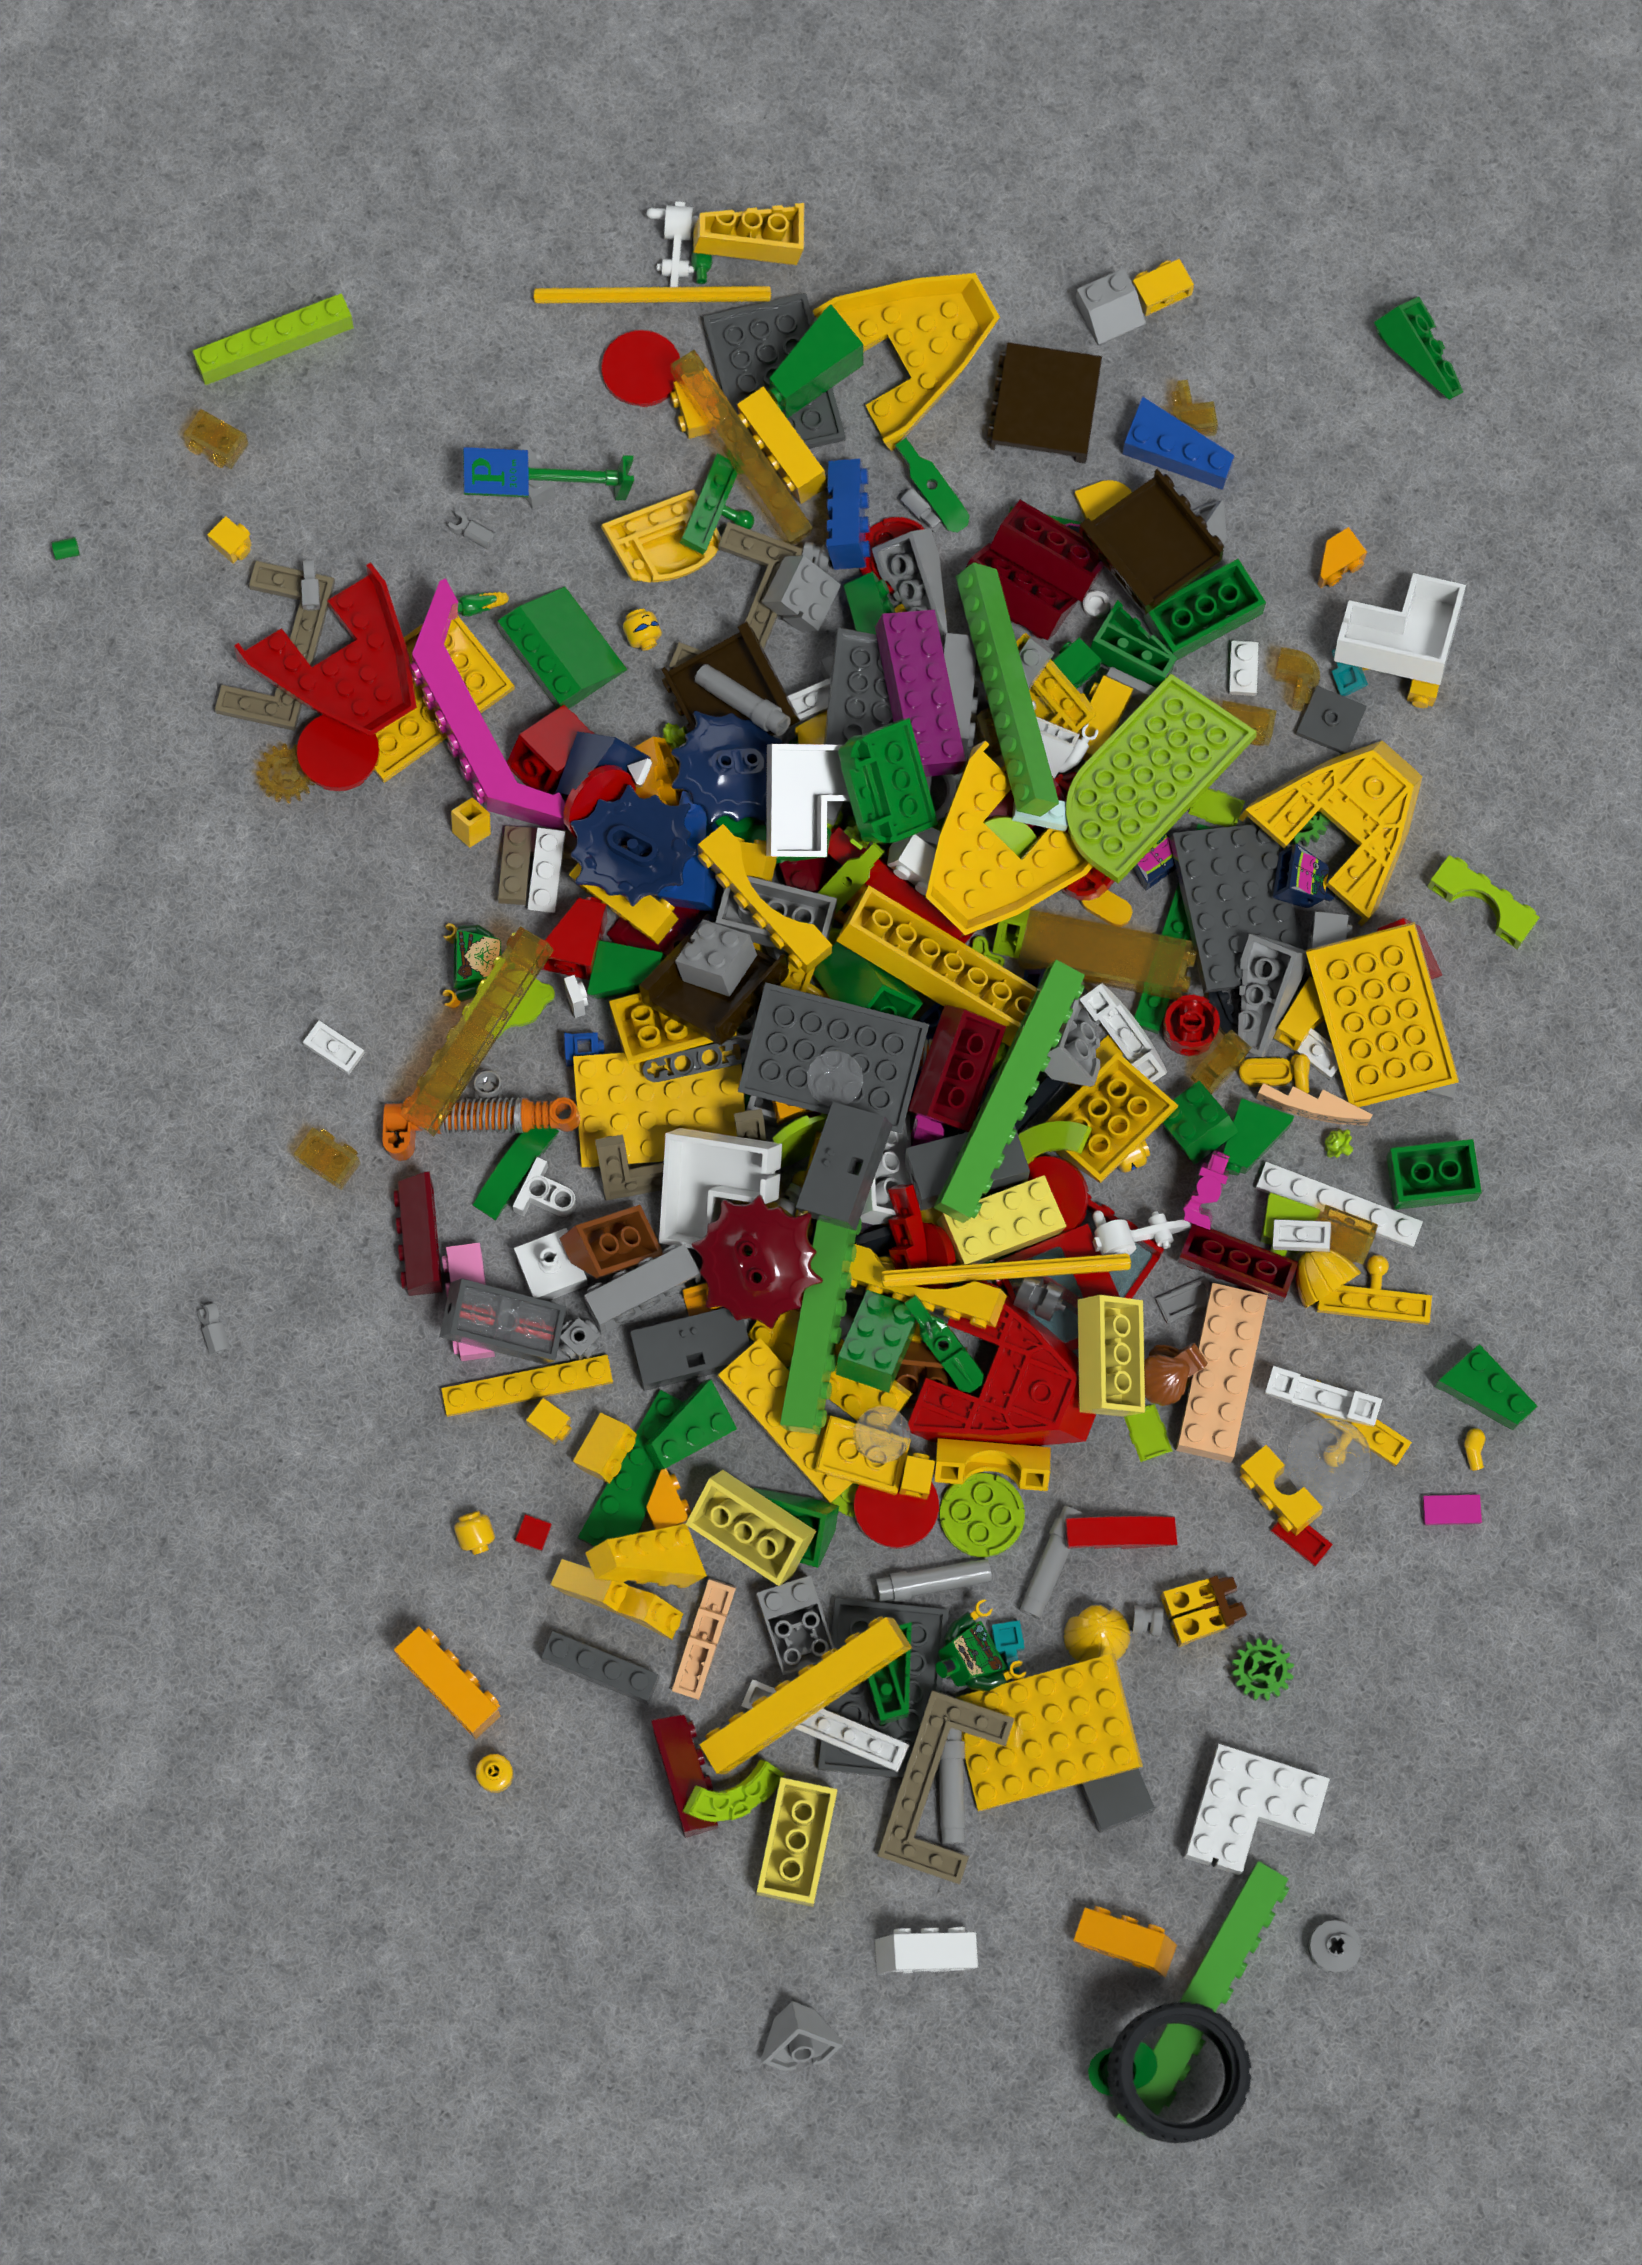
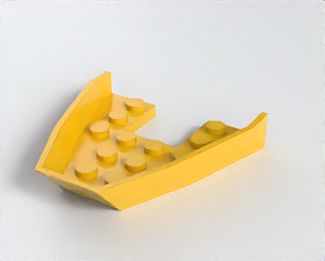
M976 273L906 280L837 296L812 310L818 319L822 312L832 304L863 343V352L889 337L911 378L865 405L890 451L896 448L895 445L913 430L950 389L1000 318Z
M986 740L972 747L942 825L926 892V898L964 935L1022 913L1087 875L1093 867L1079 853L1071 837L1064 831L1046 828L1020 859L984 823V820L1011 790L1008 775L984 752L989 745Z
M1381 740L1329 759L1262 795L1244 810L1239 819L1243 822L1248 816L1280 846L1285 848L1318 810L1360 846L1328 881L1326 886L1362 917L1358 924L1363 926L1378 909L1408 836L1422 776Z

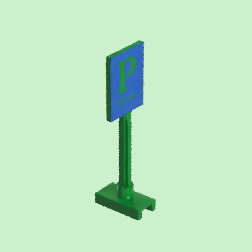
M463 447L464 495L528 498L529 480L603 483L605 486H614L615 501H623L627 499L634 482V476L628 475L634 457L623 455L617 470L530 468L528 466V450Z

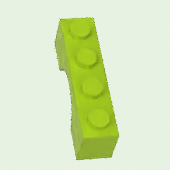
M1449 855L1430 880L1428 888L1449 903L1461 897H1475L1486 902L1496 917L1495 935L1518 950L1540 918L1536 915V911L1529 905H1521L1514 900L1513 895L1509 891L1495 887L1484 874L1475 873L1469 869L1468 864L1461 858H1453Z

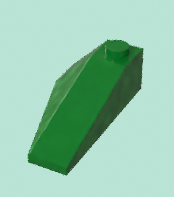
M1420 297L1397 306L1374 322L1379 337L1447 399L1450 400L1463 393L1452 364L1442 359L1443 349H1445L1444 344L1441 340L1437 341L1433 337L1430 329L1435 328L1436 325Z
M752 1488L816 1530L800 1563L816 1568L820 1567L835 1533L839 1506L814 1498Z

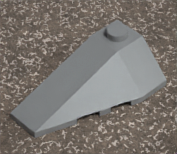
M931 528L911 531L872 548L879 574L884 581H888L895 592L893 596L897 602L901 601L907 612L935 610L940 637L946 635L947 624L940 558Z
M1249 934L1240 964V969L1243 970L1242 986H1240L1239 992L1242 998L1241 1013H1239L1238 1048L1264 1057L1303 977L1308 962L1306 951L1287 943Z
M1082 981L1081 984L1085 985L1084 990L1078 1000L1074 999L1070 1006L1073 1009V1013L1066 1024L1062 1023L1059 1030L1062 1033L1061 1039L1055 1048L1051 1047L1047 1055L1051 1059L1045 1072L1053 1080L1091 1087L1095 1085L1100 1070V1059L1096 1058V1049L1100 1047V1039L1096 1037V1026L1100 1025V1020L1095 1021L1079 1000L1091 991Z

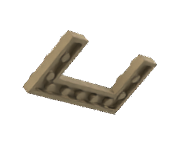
M728 522L718 549L767 567L745 621L753 628L761 646L765 650L778 615L764 605L762 601L784 557L802 556L803 549ZM679 642L669 665V670L704 651Z
M255 561L249 583L251 590L300 600L290 640L312 667L328 610L327 600L332 596L335 579L316 574V579L319 580L320 609L303 610L301 580L304 579V571ZM221 685L215 712L216 714L295 731L302 704L276 688L275 696Z
M505 826L498 903L526 905L530 857H534L537 828ZM552 829L566 831L562 859H573L571 853L577 845V838L569 830ZM622 845V846H621V847H623V848H625V849L628 848L626 845ZM652 895V897H654L656 900H661L657 896Z
M762 1109L747 1110L734 1114L737 1137L766 1141ZM623 1134L595 1140L606 1201L662 1190L664 1163L629 1170Z
M932 1690L878 1857L961 1884L969 1856L916 1838L915 1835L950 1729L953 1728L1006 1746L1015 1718Z

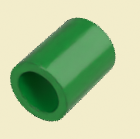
M76 537L52 542L56 561L80 556Z

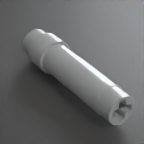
M707 664L698 670L695 676V682L750 718L766 732L771 731L777 736L782 735L788 729L790 717L782 713V709L769 700H763Z
M1064 1506L1059 1518L1054 1520L1049 1532V1540L1020 1607L1022 1613L1036 1619H1041L1071 1548L1067 1549L1065 1520L1067 1518H1084L1082 1512L1068 1506Z
M988 1559L908 1573L907 1571L891 1573L889 1577L876 1579V1588L880 1602L892 1599L894 1602L911 1599L912 1596L992 1581V1575Z
M953 1728L950 1729L939 1762L942 1844H965L963 1774L965 1742L962 1741V1731Z

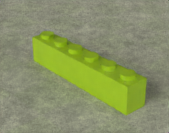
M342 293L200 347L192 352L204 384L208 385L353 329L354 325L352 315Z

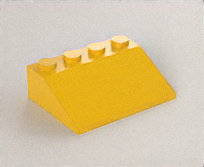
M641 992L609 1001L614 1026L629 1065L713 1042L645 1005L642 1002Z
M1117 1052L1099 1070L1095 1085L1091 1087L1083 1085L1045 1123L1070 1121L1092 1128L1081 1154L1067 1150L1055 1152L1101 1183L1178 1108V1105Z

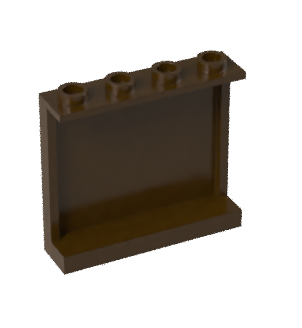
M1007 342L1006 352L1000 351L998 367L1003 368L1002 376L997 375L994 390L999 392V399L993 400L991 416L996 417L995 424H989L987 440L992 441L991 450H995L996 445L1076 456L1075 462L1086 464L1102 356Z
M1159 469L1154 471L1152 479L1096 519L1090 521L1088 518L1083 521L1079 529V534L1144 615L1223 560L1224 552L1222 541L1218 536H1212L1206 529L1208 526L1205 520L1199 514L1196 516L1192 512L1188 499L1183 494L1179 495L1175 491L1172 479L1167 474L1163 475Z
M748 622L738 626L740 632L670 671L665 667L661 669L665 676L661 680L669 694L673 692L677 701L673 702L676 710L681 717L685 715L689 724L685 725L688 733L696 727L694 711L714 717H722L733 713L742 720H750V718L706 691L705 688L695 682L698 670L706 664L725 674L763 700H769L780 707L782 713L790 717L789 727L801 721L753 628ZM771 731L767 732L771 736L776 735Z
M707 913L702 920L715 923L716 917ZM701 920L639 987L642 1002L645 1005L722 1046L728 1038L734 1036L737 1028L745 1020L749 1019L753 1015L754 1010L760 1005L765 982L778 985L785 981L789 973L788 962L785 954H782L776 960L755 949L757 956L730 997L684 982L675 960L688 942L692 943L691 937L702 922Z

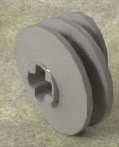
M1337 1920L1324 1922L1313 1931L1309 1939L1311 1959L1318 1968L1328 1973L1348 1971L1359 1960L1361 1954L1360 1937L1355 1929L1346 1922ZM1331 1939L1334 1943L1336 1941L1341 1943L1342 1946L1339 1948L1340 1954L1337 1951L1332 1953L1329 1950L1332 1945Z

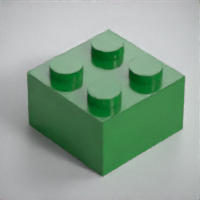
M1200 1080L1173 1100L1178 1105V1108L1161 1123L1194 1165L1239 1132L1230 1116Z

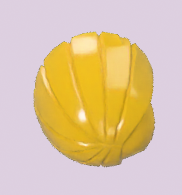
M1330 1249V1252H1305L1300 1257L1296 1268L1297 1288L1303 1306L1307 1308L1324 1298L1331 1291H1335L1361 1274L1360 1270L1350 1260Z
M1091 1605L1085 1608L1079 1616L1069 1618L1065 1625L1063 1636L1069 1654L1076 1661L1080 1662L1108 1654H1115L1117 1661L1126 1652L1131 1638L1129 1625L1124 1616L1114 1607L1112 1610H1108L1102 1605Z

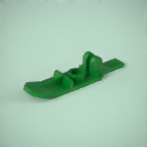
M907 438L897 443L895 447L909 466L911 480L938 515L946 530L958 533L967 527L970 515L931 461L920 457ZM934 482L936 488L929 489L927 483Z
M917 1295L904 1302L919 1323L920 1337L923 1339V1342L926 1343L945 1368L959 1390L971 1393L980 1387L983 1383L984 1374L944 1319L931 1315ZM945 1340L949 1345L946 1348H941L938 1343Z

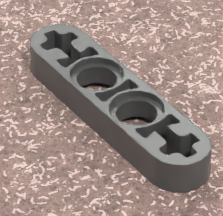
M742 1039L726 1040L722 1045L725 1046V1052L733 1050L734 1044H738L740 1048H745V1052L741 1053L740 1059H736L735 1055L726 1056L728 1060L726 1063H722V1053L719 1049V1044L713 1043L647 1060L643 1066V1073L649 1081L661 1082L734 1066L746 1061L749 1047ZM708 1049H712L718 1054V1060L713 1065H706L702 1061V1054ZM681 1055L687 1056L691 1061L690 1068L686 1071H679L674 1065L675 1059ZM671 1058L670 1067L674 1074L667 1075L668 1069L661 1070L658 1077H654L653 1073L647 1072V1069L651 1068L652 1062H657L658 1066L667 1065L664 1059Z

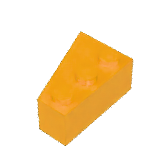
M653 736L634 747L650 756V760H652V766L642 787H636V794L642 799L657 795L664 804L678 806L682 791L686 790L673 789L671 787L679 771L677 762L671 754L672 749L666 743V739Z
M1095 1906L1094 1910L1084 1908L1073 1940L1079 1946L1111 1958L1132 1963L1135 1967H1144L1156 1971L1159 1976L1166 1978L1177 1944L1164 1934L1165 1929L1152 1924H1148L1147 1928L1137 1925L1138 1920L1122 1915L1121 1919L1110 1916L1111 1911Z

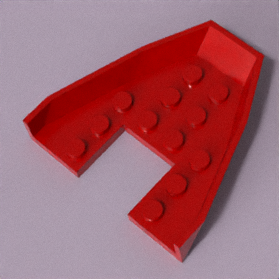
M370 562L366 565L368 576L327 600L328 607L355 640L351 644L313 667L310 666L282 628L247 650H244L239 643L234 645L239 663L304 706L358 732L372 736L416 709L417 706L409 653L386 581Z
M984 1280V1281H976V1282H979V1283H983V1284H986V1285H989V1286L998 1288L996 1285H994V1284H992V1283H989V1282H987V1281H985V1280ZM973 1281L963 1282V1285H966V1284L971 1283V1282H973ZM1006 1294L1007 1297L996 1327L986 1325L985 1329L970 1324V1319L960 1317L959 1321L949 1318L947 1323L949 1327L999 1346L980 1397L976 1398L926 1378L905 1431L931 1442H937L938 1438L1027 1446L1086 1442L1096 1414L1079 1411V1358L1060 1338L1031 1314L1014 1306V1300Z

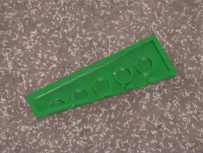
M662 1390L659 1391L636 1432L637 1437L635 1438L634 1447L630 1452H627L621 1463L619 1473L613 1477L610 1484L606 1485L579 1533L578 1539L595 1547L608 1539L640 1532L647 1512V1504L661 1471L655 1469L643 1445L677 1411L683 1403L682 1401Z

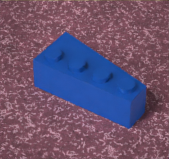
M1143 396L1125 440L1122 455L1221 490L1224 488L1234 459V454Z
M860 458L828 461V493L832 498L827 499L830 520H827L829 539L826 540V547L834 570L866 567V557H870V543L865 538V533H870L869 517H865V509L869 508L868 492H864V484H869L868 469L863 468Z

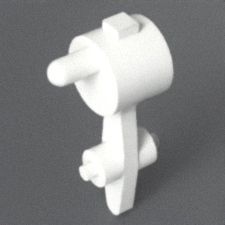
M675 202V206L667 205L666 209L649 208L647 210V216L650 219L665 220L664 238L674 239L672 259H663L662 264H657V270L662 271V276H671L670 287H678L679 277H688L689 273H694V268L689 266V261L680 260L681 241H691L692 232H694L698 216H693V207H685V202Z
M1095 1211L1093 1213V1220L1097 1229L1094 1231L1096 1238L1093 1240L1095 1251H1101L1102 1255H1130L1136 1250L1135 1242L1155 1238L1157 1246L1167 1249L1170 1248V1244L1174 1241L1172 1234L1190 1229L1191 1224L1184 1219L1167 1222L1165 1214H1159L1156 1211L1152 1213V1217L1148 1220L1150 1226L1130 1230L1126 1220H1113L1106 1223L1103 1213Z

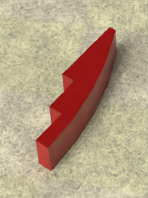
M913 1184L895 1185L888 1189L896 1216L888 1219L897 1245L889 1250L895 1270L928 1268L924 1227ZM914 1285L928 1289V1285Z
M1121 1516L1067 1518L1065 1520L1067 1549L1094 1547V1549L1119 1547L1121 1549L1178 1545L1175 1517Z

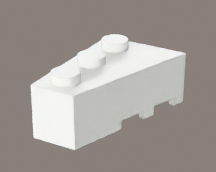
M965 1927L948 1928V1933H939L938 1928H923L920 1934H911V1929L909 1928L894 1929L893 1935L875 1939L877 1975L889 1972H939L978 1968L976 1932H966Z

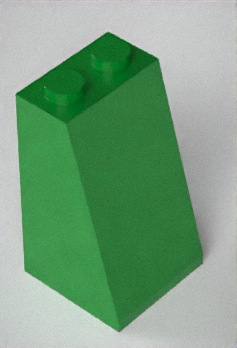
M832 304L822 312L769 378V394L787 419L863 366V343Z
M837 941L832 947V954L824 959L813 973L832 1000L911 1019L923 1004L903 981Z

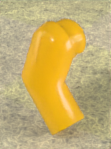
M1295 1054L1291 1058V1065L1294 1067L1295 1087L1308 1094L1310 1092V1060L1305 1054Z
M1473 1428L1467 1432L1464 1442L1471 1471L1484 1468L1481 1451L1486 1440L1485 1434L1481 1429Z

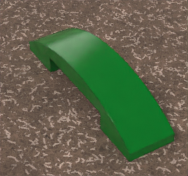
M542 1125V1129H537L535 1126V1129H531L528 1133H521L485 1183L473 1206L496 1221L512 1199L513 1193L531 1170L536 1158L545 1153L559 1131L551 1129L550 1125L548 1129H544Z

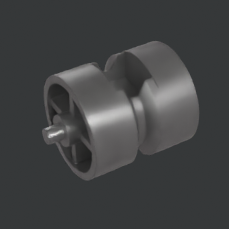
M1026 1277L1022 1283L1017 1284L1014 1282L1012 1288L1017 1290V1296L1013 1305L1027 1312L1033 1309L1035 1315L1050 1322L1055 1311H1058V1309L1064 1311L1066 1307L1061 1304L1065 1288L1052 1282L1044 1284L1041 1277Z

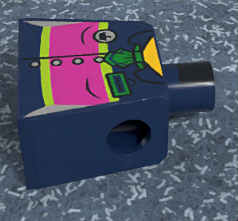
M1167 834L1133 868L1145 891L1176 869L1170 838Z
M1298 844L1279 853L1273 898L1304 908H1310L1323 900L1332 901L1336 894L1326 886L1329 875L1328 865Z

